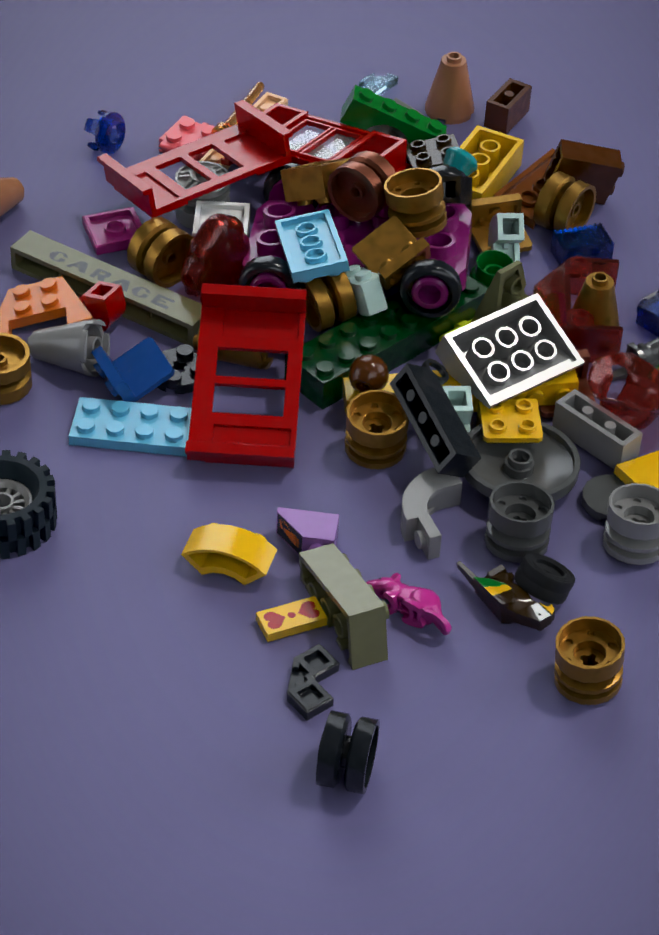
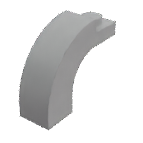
M435 467L420 473L406 487L402 498L400 529L404 541L415 540L417 548L423 550L428 560L440 557L442 538L431 515L438 510L460 505L463 484L459 477L438 474Z

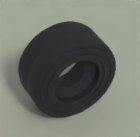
M527 553L514 575L515 582L528 594L544 602L557 605L562 604L567 599L575 583V577L569 569L556 560L538 553Z

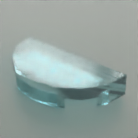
M375 73L365 76L359 82V86L368 88L380 96L398 84V76L387 73V76L375 77Z

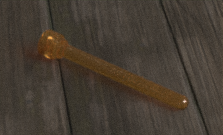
M257 82L243 100L252 105L264 90V84ZM235 110L225 122L217 123L212 129L211 134L236 125Z

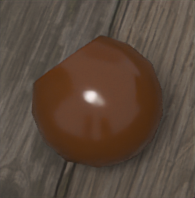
M373 354L361 355L350 365L348 377L351 386L359 393L368 390H382L388 383L389 370L387 364L380 357Z

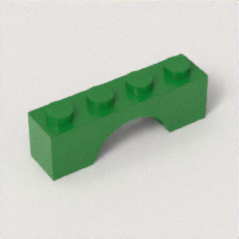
M357 85L353 87L342 106L340 117L341 123L363 130L377 125L395 127L406 136L408 143L414 140L436 138L438 135L446 134L447 128L446 125H443L436 119H430L414 109H408L397 104L392 99L384 98L373 93L368 88H362Z

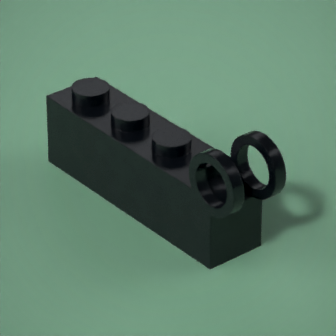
M427 359L422 366L407 363L390 382V385L437 473L463 478L478 463L481 456L442 387L448 381L449 374L443 365L433 359ZM429 366L435 368L442 377L437 376Z

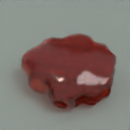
M218 213L214 214L202 223L191 240L180 272V278L185 286V292L195 297L200 295V302L202 283L238 285L239 275L243 269V259L249 252L250 242L248 236L244 233L243 223L237 217Z

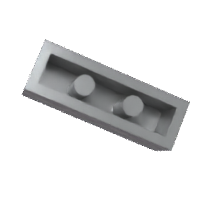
M576 389L556 401L552 426L563 432L572 442L613 469H615L617 464L639 457L643 435L641 431Z

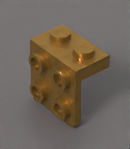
M519 193L472 200V205L468 208L472 212L471 236L480 253L491 250V247H488L489 226L491 218L496 213H521L523 199ZM525 229V240L519 243L520 253L532 250V242Z

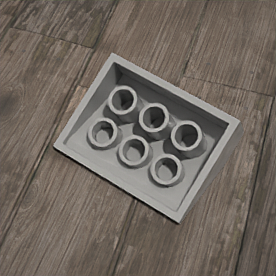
M538 293L445 334L435 351L448 373L462 386H471L472 395L489 409L584 364L583 359Z

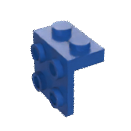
M147 337L114 361L111 360L101 345L91 352L97 361L93 365L102 379L108 378V381L105 382L108 390L114 397L120 395L127 402L138 401L171 378L175 373L173 367L152 337Z

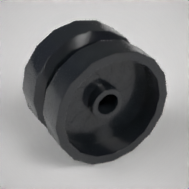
M334 710L330 711L318 750L316 785L334 788L340 782L345 768L344 785L346 790L359 794L366 793L378 744L380 721L378 719L362 716L356 722L351 736L352 720L350 714Z

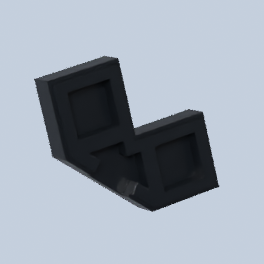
M321 644L294 657L287 701L306 721L332 707L334 698L318 682L338 672L340 663Z

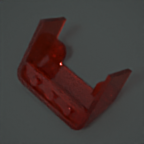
M574 256L567 259L537 282L533 288V295L539 294L575 349L588 350L590 355L589 363L617 365L623 327L594 325V317L590 312L584 309H571V295H579L586 277L595 272H605L611 276L616 287L619 260Z

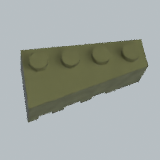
M334 543L299 552L301 581L311 597L316 596L327 616L328 628L334 626L338 636L336 637V642L341 651L348 649V663L351 669L355 670L388 660L386 619H389V610L386 602L380 600L375 594L372 585L364 581L360 571L350 564L347 555L341 553Z

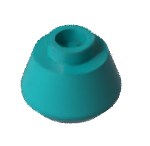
M453 146L446 150L443 165L455 167L464 172L466 176L471 175L477 170V160L464 149Z

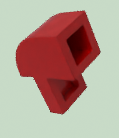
M98 281L79 298L93 319H100L106 324V326H102L103 331H106L116 322L126 309L122 286L119 284Z

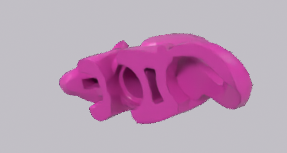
M395 573L391 577H380L366 582L372 585L378 597L389 601L390 604H387L389 615L399 611L404 615L402 621L405 624L423 628L425 625L433 623L443 635H448L451 632L452 627L442 614L440 598L433 590L408 586L400 581L401 575L399 573Z

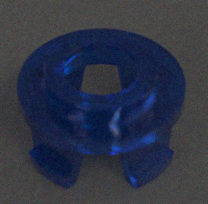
M99 110L98 114L102 116L100 119L88 118L85 123L84 130L95 135V142H89L87 146L104 154H113L119 150L124 141L126 132L123 117L117 112Z

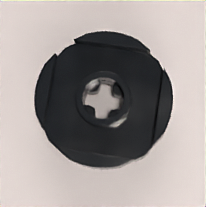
M181 344L177 348L162 351L175 373L157 388L165 392L166 388L175 389V394L193 392L197 352L188 344Z

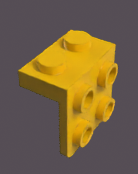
M509 399L490 409L478 400L476 426L481 424L483 440L485 442L539 443L542 441L543 431L537 399Z

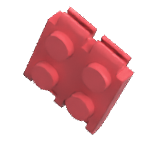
M184 115L159 138V147L161 148L159 152H168L220 130L205 122L202 124L195 122L194 119ZM208 151L195 155L192 158L199 161Z

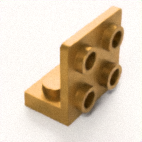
M392 216L352 247V252L371 272L379 275L381 285L386 291L401 280L402 274L409 265L418 260L431 257L430 244L423 236L417 240L396 216Z

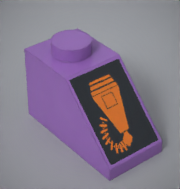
M278 507L276 533L298 555L299 552L332 543L337 545L339 514Z

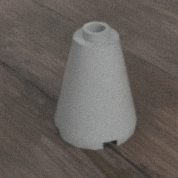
M90 319L33 331L27 340V345L33 358L90 377L100 376L93 366L97 361L91 352L101 345L108 356L110 354L109 333H104L102 326H106V324L100 319Z

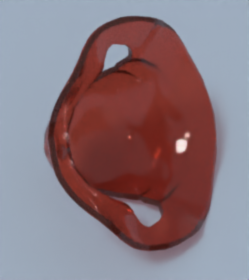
M628 352L607 354L594 361L588 374V387L592 395L599 399V404L636 429L643 430L647 428L659 416V370L637 355ZM619 365L624 367L628 373L626 383L616 399L607 398V393L613 379L612 366Z

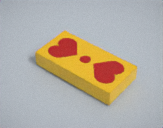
M316 596L256 612V622L267 642L326 626L327 616Z

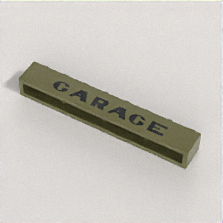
M31 230L10 246L12 269L39 281L50 277L63 276L78 298L98 281L121 285L126 302V309L122 317L194 347L193 338L200 329L201 303Z

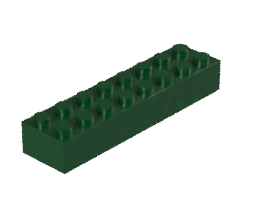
M467 274L466 288L461 292L459 303L450 313L436 318L421 317L409 311L402 303L400 293L398 292L386 299L388 309L371 316L358 314L308 341L303 347L300 393L322 410L343 399V378L348 377L350 365L357 357L367 354L376 355L387 364L389 372L439 344V337L454 329V325L463 320H471L488 288ZM285 354L284 380H286L288 354Z

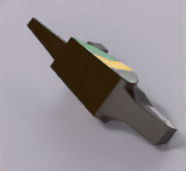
M461 561L457 562V568L473 586L477 596L501 623H518L541 631L554 620V606L552 604L546 606L532 600L526 591L514 583L513 573H508L502 564L490 570L484 578L477 577Z

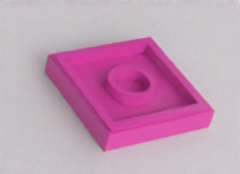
M134 207L82 216V224L96 255L127 250L130 240L136 230L142 225Z

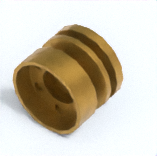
M410 168L389 176L384 183L389 219L392 216H396L416 239L422 236L425 238L434 235L446 226L447 212L445 211L446 204L443 200V182L438 172L428 168Z
M368 390L359 393L351 399L347 407L345 451L349 458L357 465L368 469H385L394 466L402 460L406 452L409 419L395 393L385 390Z
M582 616L568 621L560 628L556 635L554 683L559 693L568 700L581 705H597L609 701L618 694L623 680L625 638L617 626L599 617Z

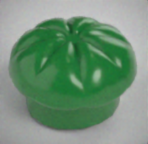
M486 250L477 256L476 265L471 269L469 276L488 288L496 272L513 263V260L501 251Z

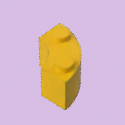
M211 523L193 529L181 555L202 575L209 573L225 574L235 578L241 584L247 585L266 576L278 549L261 534L232 525Z

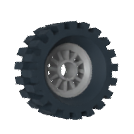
M2 450V455H0L1 559H10V553L17 552L18 557L27 554V547H31L34 551L41 547L40 539L46 542L49 540L51 530L55 531L57 525L56 491L53 474L50 475V469L46 464L40 467V460L34 456L27 460L26 453L18 451L16 456H11L10 450Z

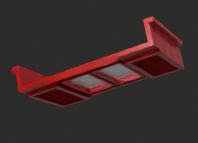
M275 103L263 111V113L292 131L293 136L288 138L292 160L290 163L304 165L319 161L351 158L356 153L367 150L384 157L394 168L395 173L411 168V165L406 163V139L375 130L372 132L310 115L308 111L280 103ZM226 157L221 158V164L227 166L233 164Z

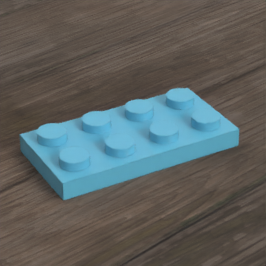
M329 209L275 220L276 231L293 283H306L314 278L337 276L342 272L350 271L347 256Z
M79 397L69 433V445L187 457L185 447L186 440H189L192 408Z

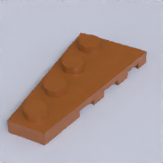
M553 148L494 194V196L519 193L523 199L521 213H524V224L531 229H534L536 226L534 208L539 193L544 186L543 175L555 152Z

